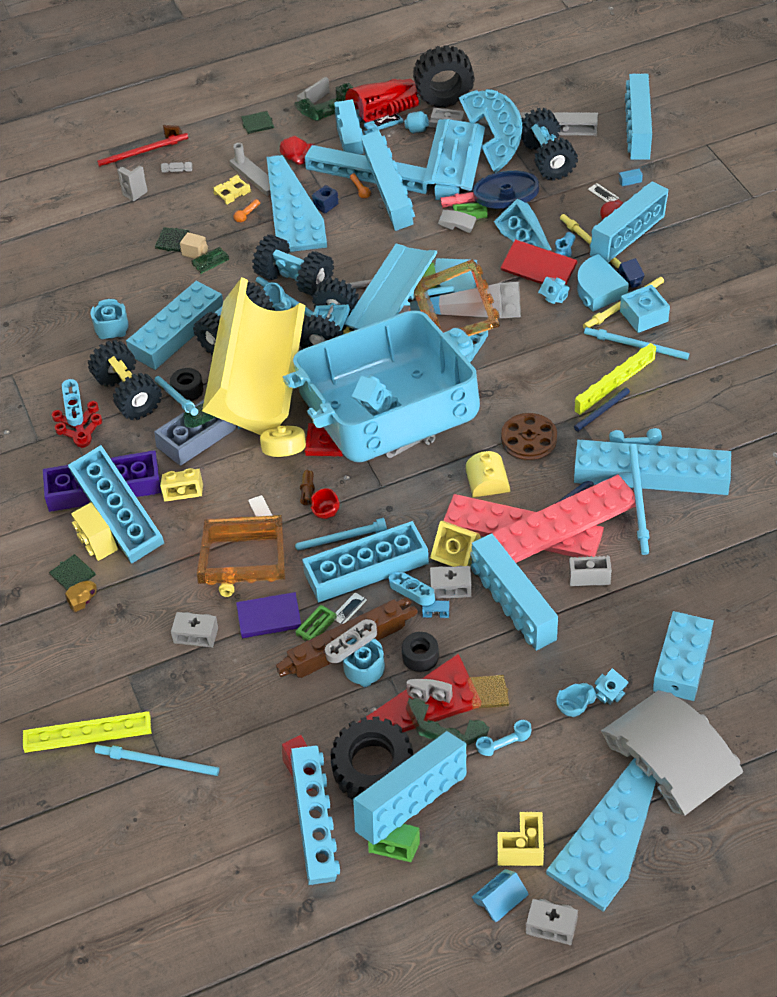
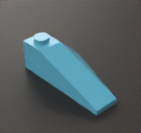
M519 199L515 200L494 221L500 232L511 239L512 242L516 239L549 251L551 250L540 223L528 203Z

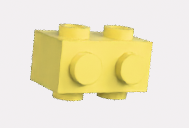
M189 468L180 472L169 471L162 474L160 486L164 501L202 496L203 482L200 469Z

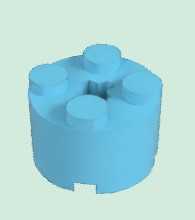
M106 299L98 302V306L95 308L93 306L90 314L94 330L100 339L123 337L126 335L129 322L123 303L120 304L115 299Z
M353 638L347 644H354L357 640ZM376 639L371 640L343 659L346 677L356 684L367 687L383 675L385 670L384 652L382 645Z

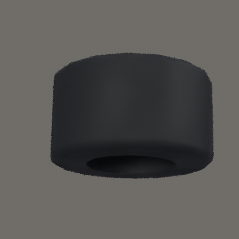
M181 368L170 377V386L186 400H196L204 391L202 376L199 371L193 368Z
M419 631L411 633L403 640L401 647L402 659L407 668L416 672H424L432 669L437 664L439 646L433 635ZM419 649L427 651L424 654L414 653L415 650Z

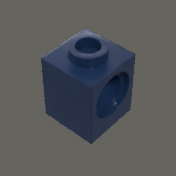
M327 185L312 194L314 205L317 210L324 214L339 204L338 192Z
M636 258L621 263L617 270V273L628 283V288H636L641 285L645 276Z

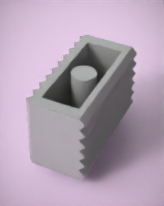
M579 556L578 558H570V586L611 585L610 556H587L586 558Z

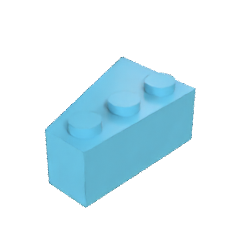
M353 99L334 102L336 128L343 151L364 154L360 137L363 136L356 115Z

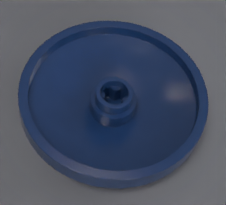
M512 170L493 173L475 184L473 188L474 199L480 205L489 208H508L517 199L527 203L539 193V181L536 176L524 171Z

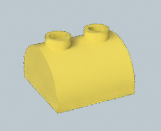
M491 451L480 452L473 455L467 461L466 473L473 498L510 492L503 460L499 454Z
M440 521L430 558L452 567H471L472 558L470 553L472 552V543L481 539L480 534L445 521Z

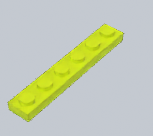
M650 343L645 348H641L638 353L629 357L622 365L617 366L611 373L603 376L599 382L591 385L584 393L579 394L575 399V412L581 415L655 359L656 346Z
M142 712L23 730V749L26 753L152 734L150 713Z

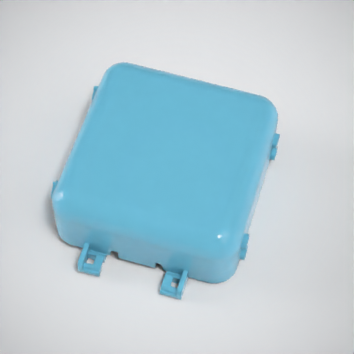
M407 311L299 351L293 358L295 372L283 376V381L289 388H299L301 397L309 406L307 412L315 426L318 428L324 427L343 455L353 462H365L466 423L477 415L480 408L476 369L464 357V355L473 351V341L459 328H453L443 333L430 317L421 311ZM361 376L367 378L373 376L380 380L379 383L386 386L385 389L391 391L392 395L398 398V402L402 406L372 416L352 395Z

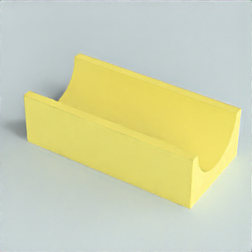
M241 277L223 302L202 411L261 435L268 429L280 426L289 415L293 388H289L284 383L283 376L295 372L293 358L299 350L305 305L298 303L295 307L284 311L263 309L255 305L246 294L248 280Z

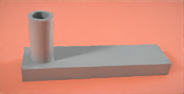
M235 143L233 145L235 158L229 160L230 166L266 196L271 195L269 175L244 156L242 143Z

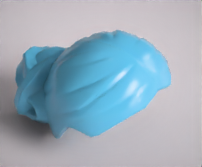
M270 282L265 285L263 290L266 292V296L270 297L269 300L273 302L272 307L275 308V311H284L291 308L290 300L285 296L283 288L278 283Z
M575 683L564 690H559L556 697V705L563 714L575 717L581 715L586 710L588 704L594 703L596 692L592 685Z

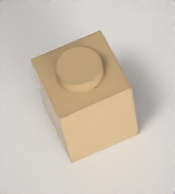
M188 232L180 242L183 256L200 260L207 253L208 245L206 244V238Z

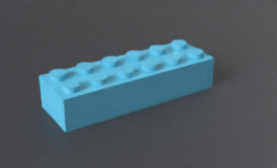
M629 74V80H626L625 113L626 122H628L626 124V132H628L627 153H630L631 159H650L652 122L649 75Z
M379 130L360 136L367 162L395 231L413 225V217H415L412 209L413 205L411 199L407 196L408 193L405 185L402 184L401 175L397 172L395 160H392V153L390 148L387 147L385 136H381Z
M650 182L637 194H634L632 198L625 201L622 206L615 209L612 214L605 217L598 225H595L591 231L590 256L599 254L608 263L665 216L669 189L655 182Z
M195 281L127 339V347L133 353L136 360L156 370L195 335L193 330L194 323L207 313H214L223 306L222 294Z
M101 445L68 465L72 475L89 501L93 503L109 526L113 537L131 564L164 544L162 535Z
M413 521L302 559L304 574L318 603L387 579L391 573L398 571L407 572L429 564L428 548Z
M491 533L473 542L472 552L470 553L473 573L478 575L483 586L491 591L495 602L501 604L505 615L511 617L518 631L521 630L526 642L537 651L556 641L558 615L496 537Z
M446 731L353 799L355 832L375 845L380 840L385 839L397 827L402 826L413 815L418 814L426 805L431 804L442 793L447 792L458 781L463 780L466 776V743Z

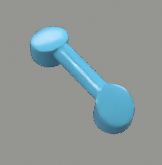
M653 428L647 431V437L624 438L622 431L615 430L609 434V440L616 443L656 445L661 441L662 433L661 430Z
M519 720L514 725L515 733L494 742L489 737H480L476 741V749L482 755L491 756L499 748L515 741H525L531 735V724L526 720Z

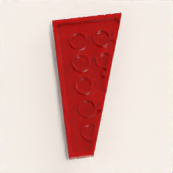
M458 653L422 678L451 684L453 697L449 703L443 700L438 701L432 696H429L427 702L415 700L407 695L406 689L366 717L367 720H373V716L379 717L380 721H384L385 718L392 721V726L398 724L402 728L403 733L481 707V701Z

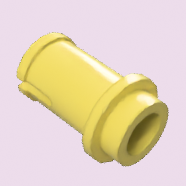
M227 571V577L226 572L222 573L219 592L224 597H230L235 591L233 586L234 574L230 571Z

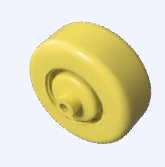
M278 426L277 428L264 431L260 436L262 452L272 457L294 455L306 447L304 430L297 426Z

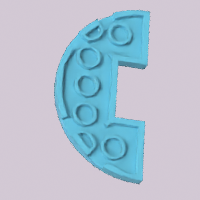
M489 89L479 92L477 90L459 97L471 123H476L483 117L486 118L495 138L482 145V148L492 170L497 173L511 160L519 146L522 136L521 115L511 99L498 91Z

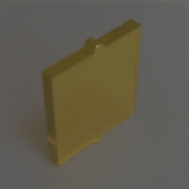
M504 675L469 677L467 679L469 690L474 693V697L471 700L473 709L509 706L507 694L509 689L506 687Z

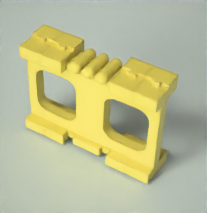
M238 175L230 178V181L223 183V185L219 184L213 188L214 194H218L224 199L225 204L235 201L241 194L244 196L251 192L250 185L241 180ZM239 182L244 185L240 188L234 187V185L238 184ZM225 189L231 192L226 196L221 194Z

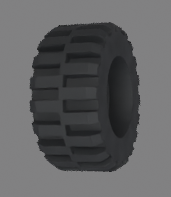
M436 46L432 50L430 48L426 54L423 53L420 56V60L416 61L413 68V79L418 95L427 104H434L435 107L456 105V102L460 101L459 97L469 93L474 86L475 77L469 57L464 51L458 50L454 46ZM442 71L456 72L447 81H432V78Z
M373 716V720H367V717L360 718L361 722L356 723L352 721L349 723V728L343 727L339 731L340 737H335L333 741V748H331L330 752L333 777L335 782L338 783L339 789L343 793L347 792L348 797L352 800L413 756L412 743H410L407 733H402V728L398 724L392 726V721L385 718L384 721H380L379 717ZM368 746L385 748L393 756L391 766L386 771L377 775H365L358 772L352 765V759L358 751Z

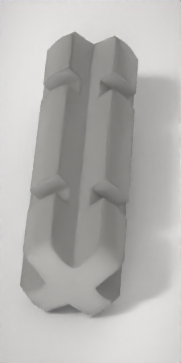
M183 162L161 164V171L163 173H168L169 171L184 172V170L191 172L193 168L192 162H185V164Z

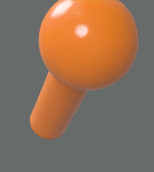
M355 173L351 174L350 179L359 190V197H370L371 190L363 186Z
M255 199L244 210L236 211L234 220L236 222L245 221L247 215L260 205L259 200Z

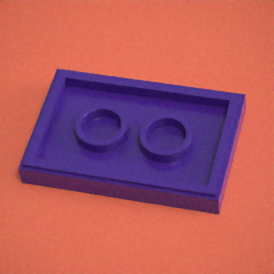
M296 592L236 602L242 638L298 629L301 626Z

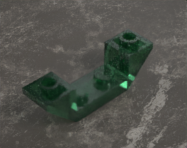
M348 82L335 87L336 98L314 105L308 98L295 102L294 106L301 114L318 121L335 114L334 102L345 101L347 91L354 87Z
M418 698L408 699L406 710L418 734L435 740L448 731L468 746L476 742L480 737H486L490 727L480 720H469L464 735L460 734V731L457 729L443 728L435 721H424L429 705Z

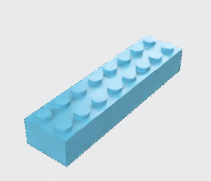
M577 440L574 483L582 484L585 481H592L596 485L619 474L630 488H634L629 445L631 444ZM635 444L637 445L641 487L643 489L728 495L731 481V451Z

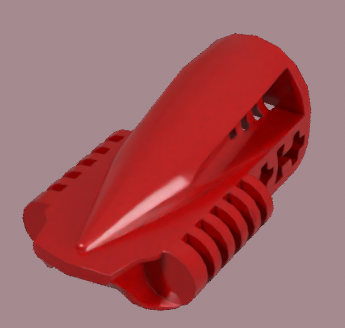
M392 79L386 82L364 84L351 88L346 93V100L353 99L355 110H359V117L365 122H370L387 115L392 116L419 105L418 93L415 82L412 79Z

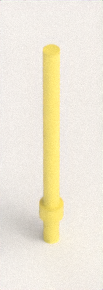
M565 214L561 215L560 220L567 225L569 230L576 232L588 244L591 243L592 237L581 229L575 220H571ZM613 258L610 261L617 269L619 268L621 262L618 259Z
M659 277L646 286L652 284L656 288L664 283V279ZM621 301L604 312L592 316L591 320L583 324L584 329L604 322V319L619 311Z

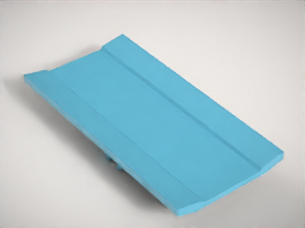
M438 120L423 184L437 183L456 186L472 192L485 127L475 123L456 120Z
M396 243L346 319L344 325L357 330L398 315L404 305H410L408 298L410 300L414 299L415 287L438 252L436 250L426 251L409 248Z

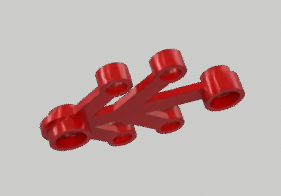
M70 400L68 402L69 405H75L77 403L76 400ZM90 401L87 404L88 409L83 414V422L78 426H71L76 428L77 432L66 429V425L69 424L62 411H53L51 414L53 421L61 422L55 425L56 433L73 438L74 443L78 447H87L92 440L91 433L98 425L102 424L101 415L96 413L99 410L96 401ZM76 411L72 412L73 418H77ZM91 418V423L84 430L83 426Z

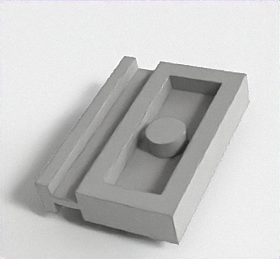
M434 108L429 120V127L437 128L438 120L441 119L463 122L464 111Z

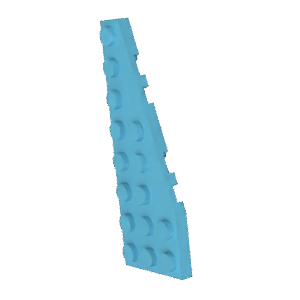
M283 155L267 157L276 236L288 241L290 252L327 248L324 219Z
M635 758L546 871V875L601 911L606 909L629 878L657 782L653 775L648 777L636 765Z

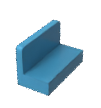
M504 869L475 893L472 899L475 904L485 907L491 919L497 922L527 897L528 892L516 872Z

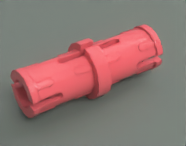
M473 192L456 193L453 196L440 198L442 208L475 202Z

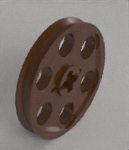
M522 413L513 416L505 422L501 431V442L504 449L516 458L524 460L540 459L554 450L557 444V429L554 423L543 415ZM528 420H532V421H534L535 423L529 425V424H526L525 422L528 421ZM510 427H517L518 430H516V431H511V430H509V428H510ZM542 428H549L550 431H549V432H543V431H541V429H542ZM514 440L518 443L510 445L508 442ZM546 441L549 442L550 445L543 446L540 443ZM531 448L533 451L528 453L524 449Z

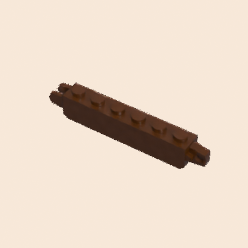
M404 598L397 602L393 599L286 651L287 656L283 661L276 664L277 672L280 677L292 673L296 674L298 678H303L331 664L326 659L325 647L327 644L361 621L369 619L376 623L377 635L374 639L378 641L401 630L405 626V621L414 617L418 610L415 606L408 608L412 603L409 598Z

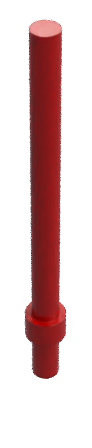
M188 134L168 136L167 139L97 160L98 166L100 167L163 146L175 145L179 141L189 139Z

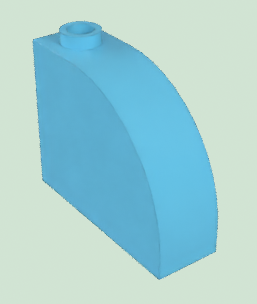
M597 254L587 259L580 266L577 292L584 305L594 312L620 300L622 295L628 293V283Z
M436 258L434 266L437 281L435 282V287L454 285L455 292L476 288L477 260Z

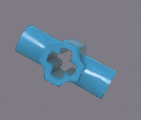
M567 232L562 239H557L555 242V253L570 258L572 254L571 246L576 236L571 232Z

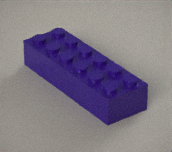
M155 450L110 458L136 497L162 493L159 464ZM68 465L43 469L44 497L49 512L81 507L91 503L72 475Z

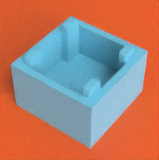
M651 284L622 295L620 312L636 332L639 333L668 322L670 305Z

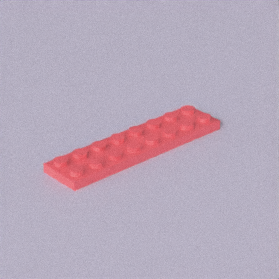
M618 474L492 534L515 563L636 507L635 495Z
M454 494L443 521L479 533L480 536L485 537L536 512ZM595 525L545 549V551L577 558L579 556L581 558L583 556L585 558L587 556L595 557L604 527Z

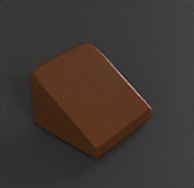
M163 125L165 139L168 136L182 134L181 128L177 125Z

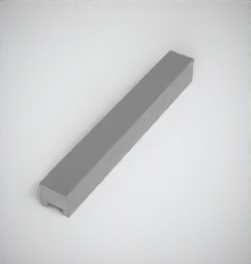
M520 112L521 118H525V114H530L531 112ZM552 112L560 124L559 128L561 131L558 133L559 135H597L598 113ZM485 117L475 123L485 127L484 135H494Z

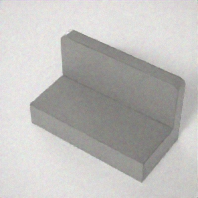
M324 77L297 95V101L309 107L330 93L328 78Z
M138 166L133 171H129L124 167L117 170L123 196L135 201L147 192L142 166Z

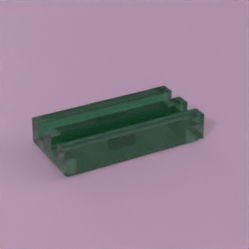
M217 247L191 261L192 265L202 274L229 260V255L221 247Z

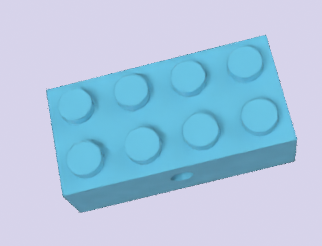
M675 611L672 612L654 677V692L660 690L667 693L670 692L679 698L695 700L712 635L714 620Z

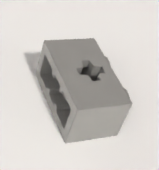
M470 566L430 568L431 588L434 589L435 599L471 597Z
M176 612L171 629L173 642L175 644L213 647L218 631L216 616Z
M533 899L526 922V934L571 945L577 924L578 910L569 905L560 906L552 904L545 899Z

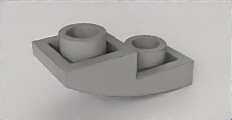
M443 210L438 224L451 230L457 227L471 233L476 217L458 211Z
M411 679L407 681V695L415 700L427 702L429 696H432L438 701L443 700L449 703L453 697L452 685L431 679Z

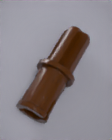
M305 470L302 476L300 503L308 506V500L309 504H312L311 497L315 490L313 471Z

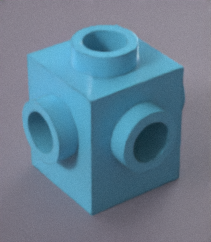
M546 277L539 293L546 297L545 300L552 304H555V302L562 303L567 298L570 287L566 286V282L560 278Z
M611 669L606 676L602 674L594 683L597 685L595 688L596 697L601 702H607L610 705L614 700L618 703L625 695L623 690L627 686L628 681L614 669Z

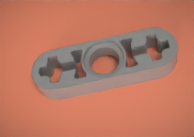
M369 619L363 620L327 644L325 647L326 659L331 663L341 662L373 640L377 635L376 623ZM355 638L357 642L350 645L346 643V640Z

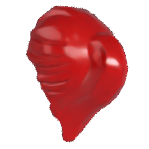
M292 136L280 143L279 150L285 159L293 161L296 165H302L305 163V156L310 147L315 144L306 143L297 136Z

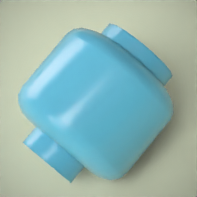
M422 111L409 113L407 119H405V127L411 133L423 132L429 126L428 116Z

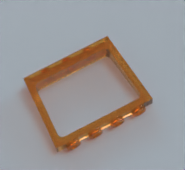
M473 259L421 278L414 289L420 311L427 314L440 330L441 328L431 303L428 289L468 271L472 272L488 319L459 329L463 330L468 336L500 326L497 319L500 315L497 309H493L492 306L494 299L490 293H487V289H489L488 283L485 279L482 280L481 277L484 274L483 270Z
M282 515L205 519L197 569L198 584L207 583L208 585H214L215 583L224 582L234 584L235 582L243 581L253 583L261 580L273 582L285 579ZM277 540L278 563L276 565L207 568L210 547L214 542Z

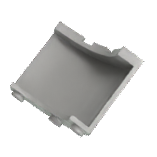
M658 690L601 730L610 749L626 757L631 755L636 759V765L648 777L653 775L660 784L658 786L659 791L673 813L688 814L743 773L739 758L732 753L725 741L709 724L707 717L703 714L700 715L690 705L670 692Z

